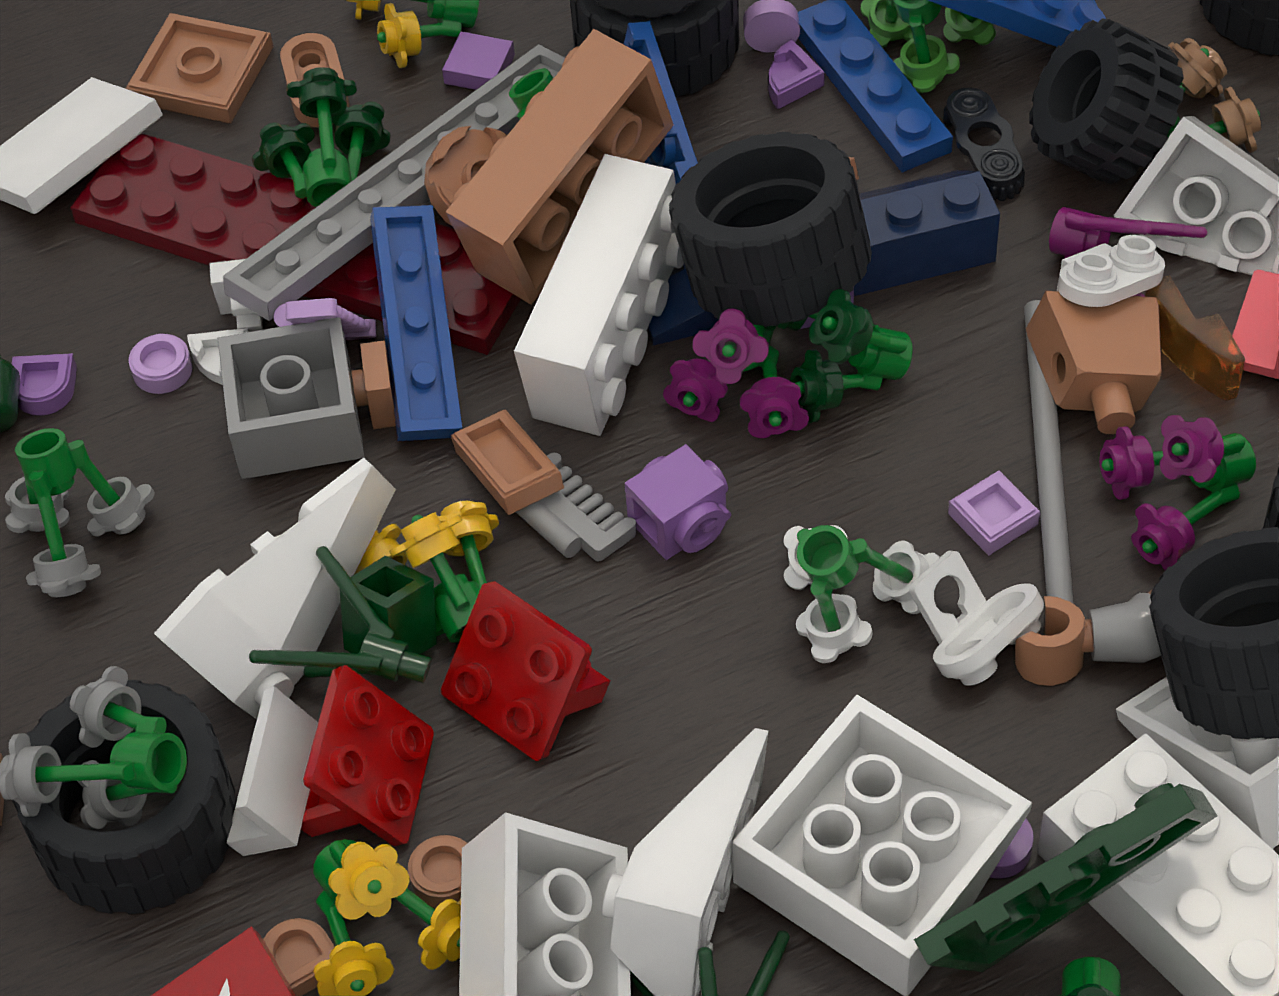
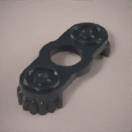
M972 87L954 91L948 97L947 104L944 107L943 123H952L956 131L955 140L958 149L968 156L974 170L980 171L993 200L998 198L999 201H1004L1006 197L1013 199L1015 194H1020L1021 187H1024L1025 170L1022 158L1013 142L1014 134L1011 125L1000 117L992 99L986 92ZM987 127L997 131L1001 139L991 146H980L971 142L968 134L976 128Z

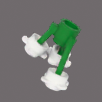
M821 525L809 529L795 526L789 529L783 540L785 547L788 549L789 566L784 571V579L795 590H802L808 584H811L810 590L816 599L808 605L805 612L799 615L796 620V628L798 633L808 637L813 645L811 648L813 658L820 663L833 662L837 659L838 654L848 651L852 646H865L872 638L871 625L866 621H861L858 617L854 598L848 595L832 594L833 589L844 587L852 581L858 571L859 563L866 562L875 567L873 592L879 600L886 602L893 599L902 604L904 611L910 614H918L920 610L909 593V585L935 563L940 556L935 553H928L926 555L914 551L913 545L907 541H898L886 552L880 554L871 549L862 538L849 541L845 531L836 525Z

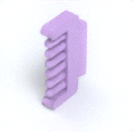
M334 298L289 301L286 304L280 305L274 312V321L279 327L300 323H313L323 319L341 318L345 340L376 338V320L363 319L337 305V299Z

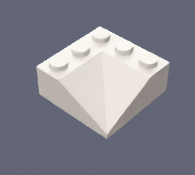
M856 695L732 841L733 882L903 996H908L931 967L925 961L914 939L973 905L1031 811L1032 802L864 698Z

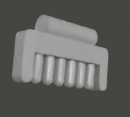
M555 452L550 453L547 457L559 469L564 482V489L516 511L523 520L566 558L575 556L582 549L595 561H602L636 536L635 519L631 517L624 518L621 512L612 514L614 507L611 503L601 505L603 503V496L598 493L592 495L593 488L588 484L580 487L583 482L582 478L578 475L571 477V468L568 466L562 467L561 455Z

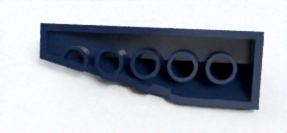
M955 170L859 194L871 243L872 255L871 262L866 267L867 272L862 281L854 286V296L996 262L1000 212L980 171ZM686 269L670 276L667 281L669 292L665 308L660 316H652L647 328L653 346L694 336L702 330L709 331L719 321L711 312H706L699 306L697 298L693 296Z

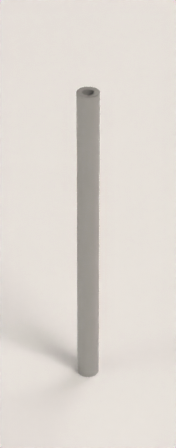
M1041 300L1030 301L1024 306L1025 328ZM1026 332L1046 596L1059 597L1074 604L1057 405L1054 402Z

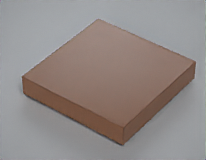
M170 13L125 89L154 98L159 108L163 110L232 123L273 49L271 33Z

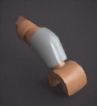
M1152 589L1148 593L1136 594L1125 603L1091 609L1088 613V619H1085L1081 609L1072 602L1059 597L1044 596L1043 626L1045 635L1030 631L1015 640V664L1020 675L1025 680L1037 685L1054 686L1066 683L1077 676L1083 667L1084 653L1091 652L1093 661L1145 663L1161 656L1149 608Z

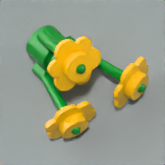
M343 839L336 840L326 846L315 860L313 874L319 885L323 888L322 893L316 900V904L327 917L336 946L331 950L329 960L321 961L314 967V976L319 981L317 984L319 996H367L376 985L386 982L394 973L393 964L386 957L384 946L380 943H371L363 947L361 943L351 941L344 918L349 920L358 919L367 912L374 917L384 916L391 908V898H395L429 925L421 932L418 944L423 948L421 963L426 968L434 970L440 967L446 960L453 962L460 958L461 899L458 902L453 899H447L434 909L407 888L409 874L402 865L396 863L398 855L391 845L381 844L373 849L365 842Z

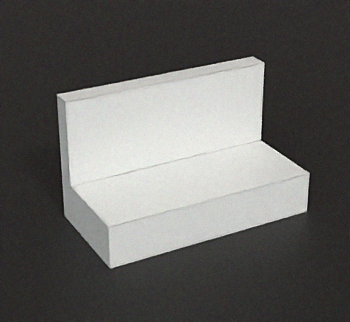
M276 687L264 689L232 818L233 823L227 839V844L242 856L297 846L310 789L304 785L303 778L318 722Z

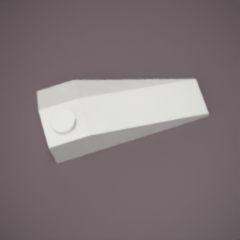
M1183 117L1114 214V217L1205 227L1207 229V236L1205 238L1151 234L1140 235L1152 240L1161 250L1215 264L1217 267L1234 272L1238 271L1252 276L1255 270H1263L1279 274V176L1196 117Z
M362 458L307 500L300 509L298 522L276 537L267 531L251 543V549L255 555L230 575L226 576L220 569H217L204 579L154 634L233 703L257 719L264 689L276 687L289 698L293 692L294 685L304 675V666L253 664L249 661V653L252 650L317 651L340 604V590L316 556V550L321 546H326L349 577L353 576L396 489L365 458Z
M755 728L634 847L624 875L613 873L609 879L603 901L602 916L613 919L610 950L654 996H698L700 981L697 952L701 947H709L713 951V943L710 940L718 911L724 912L730 893V882L733 875L732 841L751 820L762 784L769 732L767 730Z

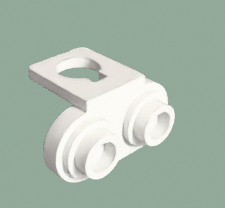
M1126 235L1121 237L1118 244L1113 247L1104 243L1062 259L1057 291L1064 298L1078 305L1088 307L1109 306L1159 285L1163 278L1165 261L1155 251L1156 245L1152 240L1140 235Z
M947 551L909 585L910 595L939 643L933 654L935 664L943 676L960 679L964 685L978 684L989 678L997 669L998 664L995 658L1000 651L1008 644L1014 645L1017 638L1030 631L1037 633L1041 628L1039 617L1044 608V601L1034 585H1014L1000 591L986 601L960 553L957 551ZM948 575L953 577L959 586L960 597L957 605L962 614L957 619L953 614L942 613L936 607L934 601V590L941 578Z

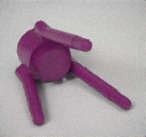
M1062 207L1052 223L1049 249L1051 253L1068 258L1098 245L1108 244L1110 232L1205 238L1207 236V229L1201 226L1104 217ZM1138 293V294L1134 295V296H1140V297H1147V296L1143 295L1142 293Z

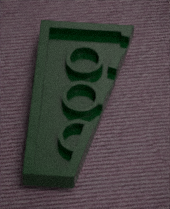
M1172 783L1160 785L1140 797L1134 804V811L1112 824H1105L1091 830L1082 836L1071 848L920 935L914 941L925 961L930 966L984 972L1218 815L1202 791L1183 784H1178L1175 787Z

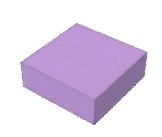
M998 470L950 500L948 514L989 556L1039 524L1040 511Z

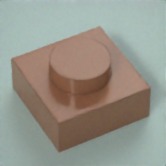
M385 340L360 344L363 369L352 370L357 407L369 405L373 430L396 426L394 401Z

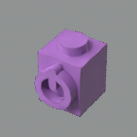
M685 444L667 456L653 459L644 467L642 472L625 482L627 515L635 519L636 529L665 560H668L682 550L687 553L698 552L717 538L726 521L731 517V512L726 508L727 481L721 470L712 461L706 460L703 462Z

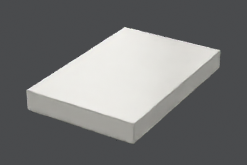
M91 77L0 145V200L30 213L37 214L158 121L163 114L156 100Z

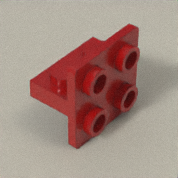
M491 581L481 586L442 684L441 693L445 698L530 758L539 761L548 757L564 717L601 703L611 680L591 667L589 658L592 648L588 643L496 581Z
M346 665L333 669L303 778L304 785L310 790L301 830L314 837L360 823L391 845H403L409 841L434 731L430 725Z

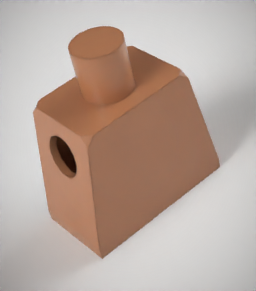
M1045 291L1026 327V332L1055 404L1062 409L1094 411L1097 427L1102 433L1116 434L1117 428L1124 426L1130 429L1135 424L1134 412L1143 408L1161 376L1157 298L1131 296L1109 306L1088 307L1067 300L1059 291Z

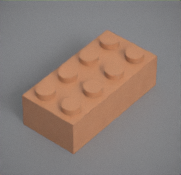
M593 29L580 46L573 48L568 53L561 70L544 91H540L533 96L526 108L525 114L510 133L495 143L490 151L488 160L472 180L463 184L456 191L450 207L446 210V214L477 273L532 305L545 285L604 154L644 163L674 125L650 58Z

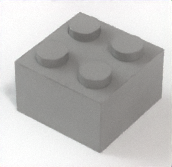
M341 318L323 319L313 323H300L217 338L228 434L241 479L365 458L351 365Z

